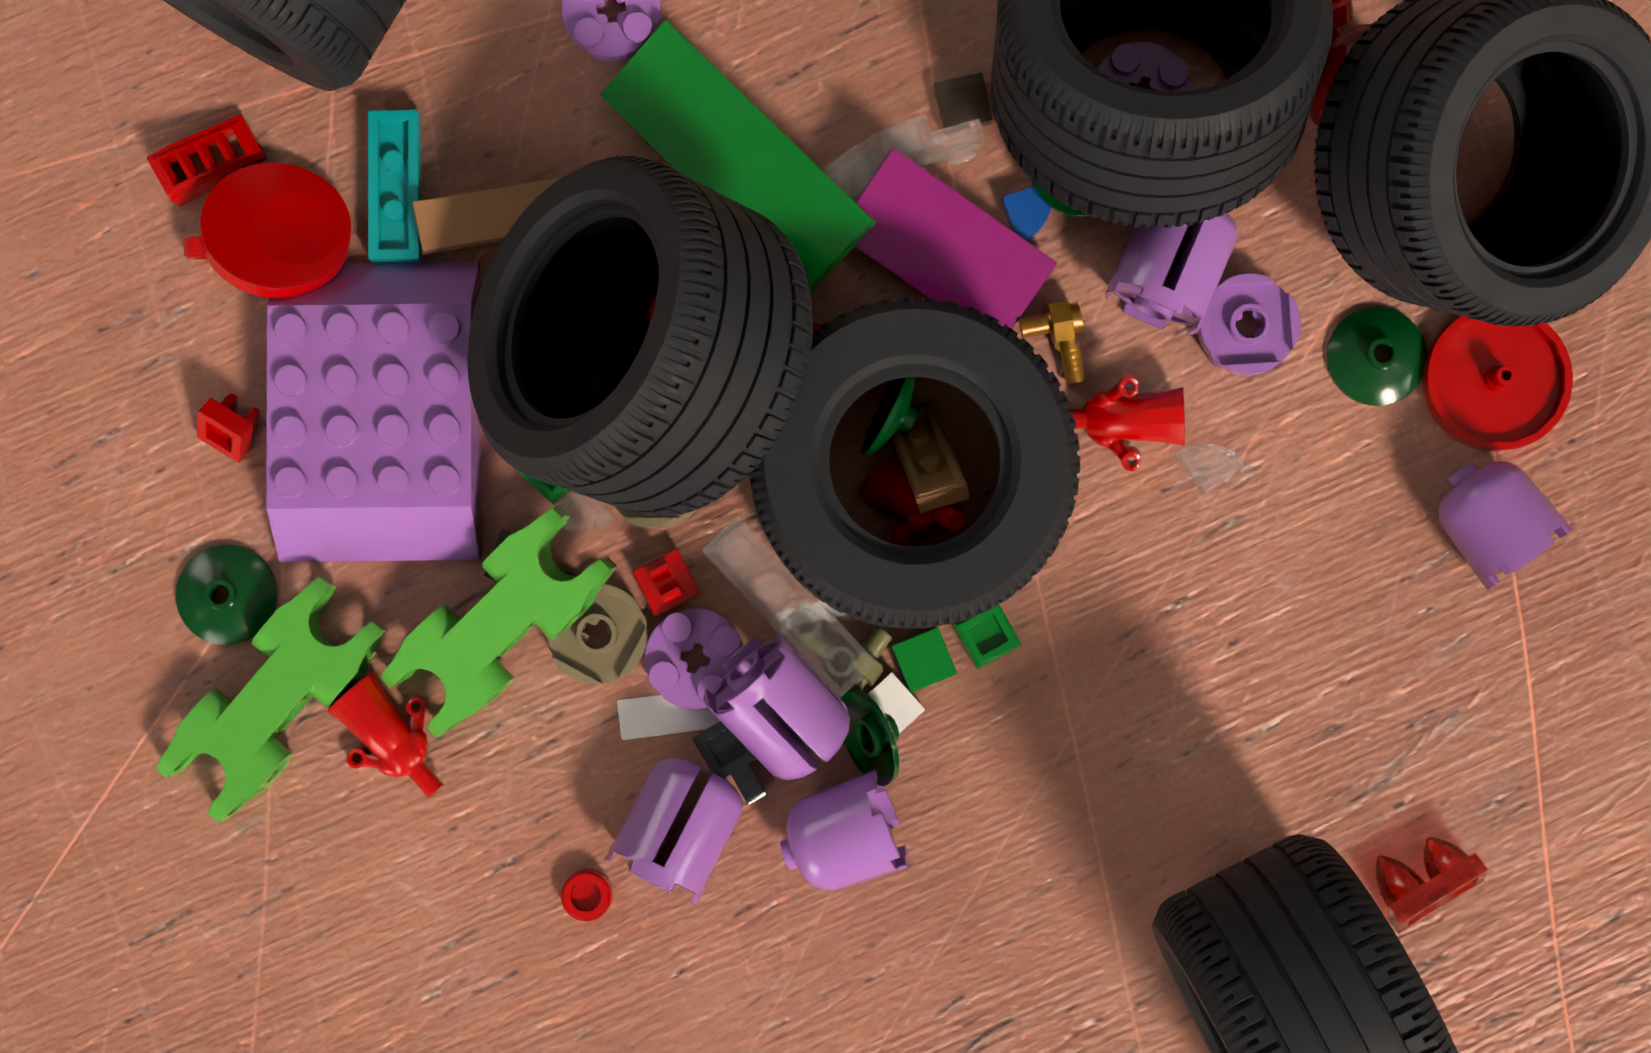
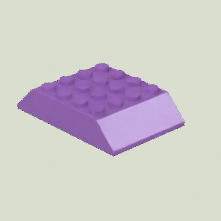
M480 262L344 263L341 270L331 281L315 291L292 298H269L267 304L266 509L279 562L481 560V425L470 393L467 363L471 321L480 291Z

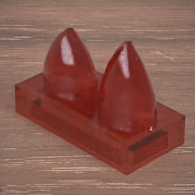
M1428 837L1423 851L1424 866L1430 879L1428 882H1425L1413 869L1396 859L1383 855L1377 857L1376 879L1379 891L1388 907L1387 918L1398 934L1484 882L1488 869L1476 852L1468 856L1460 847L1449 841Z

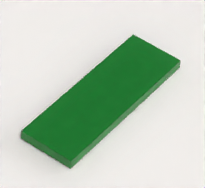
M667 20L659 26L600 93V96L676 171L762 214L773 222L790 240L797 251L806 272L810 294L877 223Z

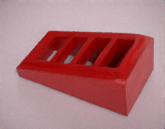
M242 114L166 146L147 157L168 198L180 207L212 190L220 180L230 173L246 166L259 164L267 159ZM235 134L246 154L237 157L227 137ZM214 144H217L226 160V163L219 166L209 149ZM196 154L200 156L207 169L206 172L199 174L191 160V157ZM178 164L181 165L188 178L181 183L172 169Z

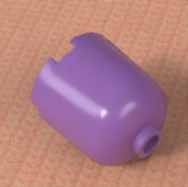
M1473 461L1448 478L1453 488L1442 498L1438 508L1439 521L1443 529L1487 590L1500 582L1495 576V572L1501 569L1505 575L1511 572L1514 573L1554 545L1555 542L1549 536L1553 531L1561 538L1573 530L1528 475L1516 464L1507 461H1494L1480 469Z
M875 770L809 795L798 801L789 812L786 823L788 839L780 842L782 854L790 870L798 868L803 878L813 887L824 891L838 890L909 867L907 847L904 845L897 848L891 828L900 825L896 811L886 787L877 785L878 778Z

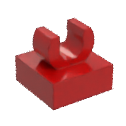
M229 394L221 403L210 397L198 410L197 438L240 463L251 450L252 433L258 426L260 409L254 407L250 410L249 414L242 417L234 412L237 407V395Z
M679 549L633 571L655 617L701 594Z

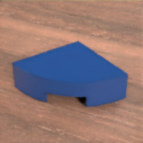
M1034 187L1003 196L1001 199L1011 230L1027 242L1034 238L1041 230L1051 210V207L1039 197Z

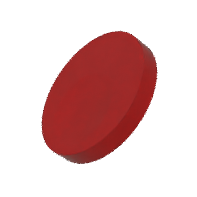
M260 163L246 166L230 173L210 191L201 211V243L210 265L229 284L256 296L292 298L321 288L341 270L350 249L351 219L347 206L340 194L322 177L295 165Z
M1461 316L1448 324L1431 344L1427 353L1422 384L1425 400L1432 416L1448 435L1474 449L1501 452L1532 444L1548 434L1557 425L1570 401L1573 387V371L1564 343L1547 323L1512 327L1494 325Z

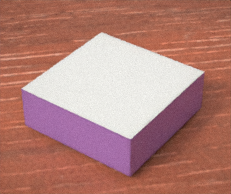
M892 672L868 693L883 713H888L892 716L897 724L899 734L925 711V708Z

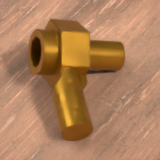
M1068 300L1045 303V314L1019 319L1022 338L1050 333L1054 348L1061 352L1066 384L1086 380L1081 350L1075 344V333L1083 332V320L1078 303L1069 304Z

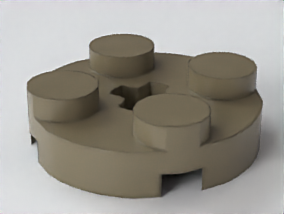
M604 584L593 604L568 629L553 641L547 637L549 649L558 668L572 679L586 684L615 682L631 673L642 660L648 643V620L638 602L630 594L618 587ZM600 620H604L608 623L606 632L611 635V640L608 644L600 642L596 648H592L588 645L590 636L584 632L585 627L588 623L597 625Z

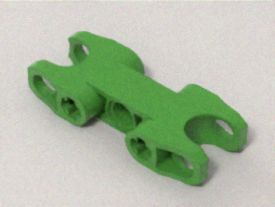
M561 505L551 508L530 525L509 535L485 559L481 566L497 584L462 619L447 604L440 606L404 639L396 656L380 677L389 688L402 683L405 679H409L418 669L431 671L439 677L445 689V702L439 713L429 722L427 727L436 739L446 734L465 718L489 706L514 681L515 677L499 660L524 635L537 625L551 641L556 639L593 604L598 592L617 568V565L608 556L603 559L600 558L578 576L565 574L556 567L550 551L552 540L570 517Z
M318 577L291 601L282 605L274 612L252 641V645L264 654L268 660L233 701L217 688L208 692L178 725L172 741L157 764L156 770L165 778H168L170 776L175 777L184 771L201 753L215 757L223 766L225 783L221 793L211 804L207 814L218 823L227 821L248 801L272 784L294 755L277 738L312 697L329 709L346 692L354 687L366 673L370 660L388 631L378 621H370L346 644L336 646L328 642L321 633L319 618L324 606L334 595L336 586L326 577Z

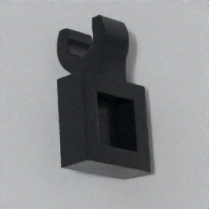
M721 721L692 738L712 774L714 773L723 779L731 775L748 805L768 795L749 765L757 760V758Z

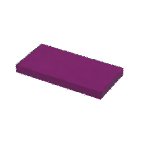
M891 147L855 200L877 222L855 247L929 298H936L937 302L942 303V300L957 302L958 307L964 308V305L980 310L979 314L983 316L987 313L1000 320L998 324L1001 326L1006 324L1011 329L1014 327L1057 265V262L893 147Z

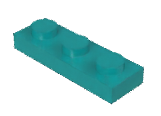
M418 110L368 111V259L372 263L422 262V249L412 208L413 202L422 201V115Z

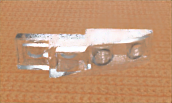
M924 113L871 135L850 148L823 171L855 201L891 147L928 171V164L945 159L948 165H956L976 157L975 151L982 148L985 136L979 119L930 132Z
M739 515L702 549L708 558L839 698L877 664L824 605L796 580L782 561Z

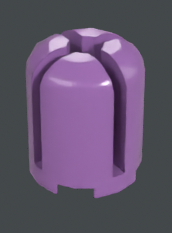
M1228 213L1220 217H1214L1212 220H1204L1201 223L1194 222L1193 225L1189 226L1164 286L1162 285L1188 225L1184 224L1181 227L1172 225L1171 228L1164 226L1161 228H1155L1154 226L1144 228L1143 225L1134 227L1114 275L1106 289L1105 298L1107 299L1114 293L1126 302L1122 312L1160 329H1164L1166 322L1169 321L1191 325L1187 335L1198 334L1237 241L1236 222Z
M775 632L776 639L762 644L755 637L731 655L722 664V667L728 673L719 683L714 694L707 688L705 689L703 702L773 776L784 780L802 778L819 769L818 762L812 757L813 752L827 762L841 748L849 731L850 717L846 705L783 637L778 632Z
M670 758L661 760L652 768L605 859L611 862L616 853L633 862L629 871L641 879L669 893H672L675 885L694 893L691 904L696 906L704 891L703 888L742 813L743 801L738 791L730 782L713 773L665 866L662 867L654 863L701 772V766L685 759Z

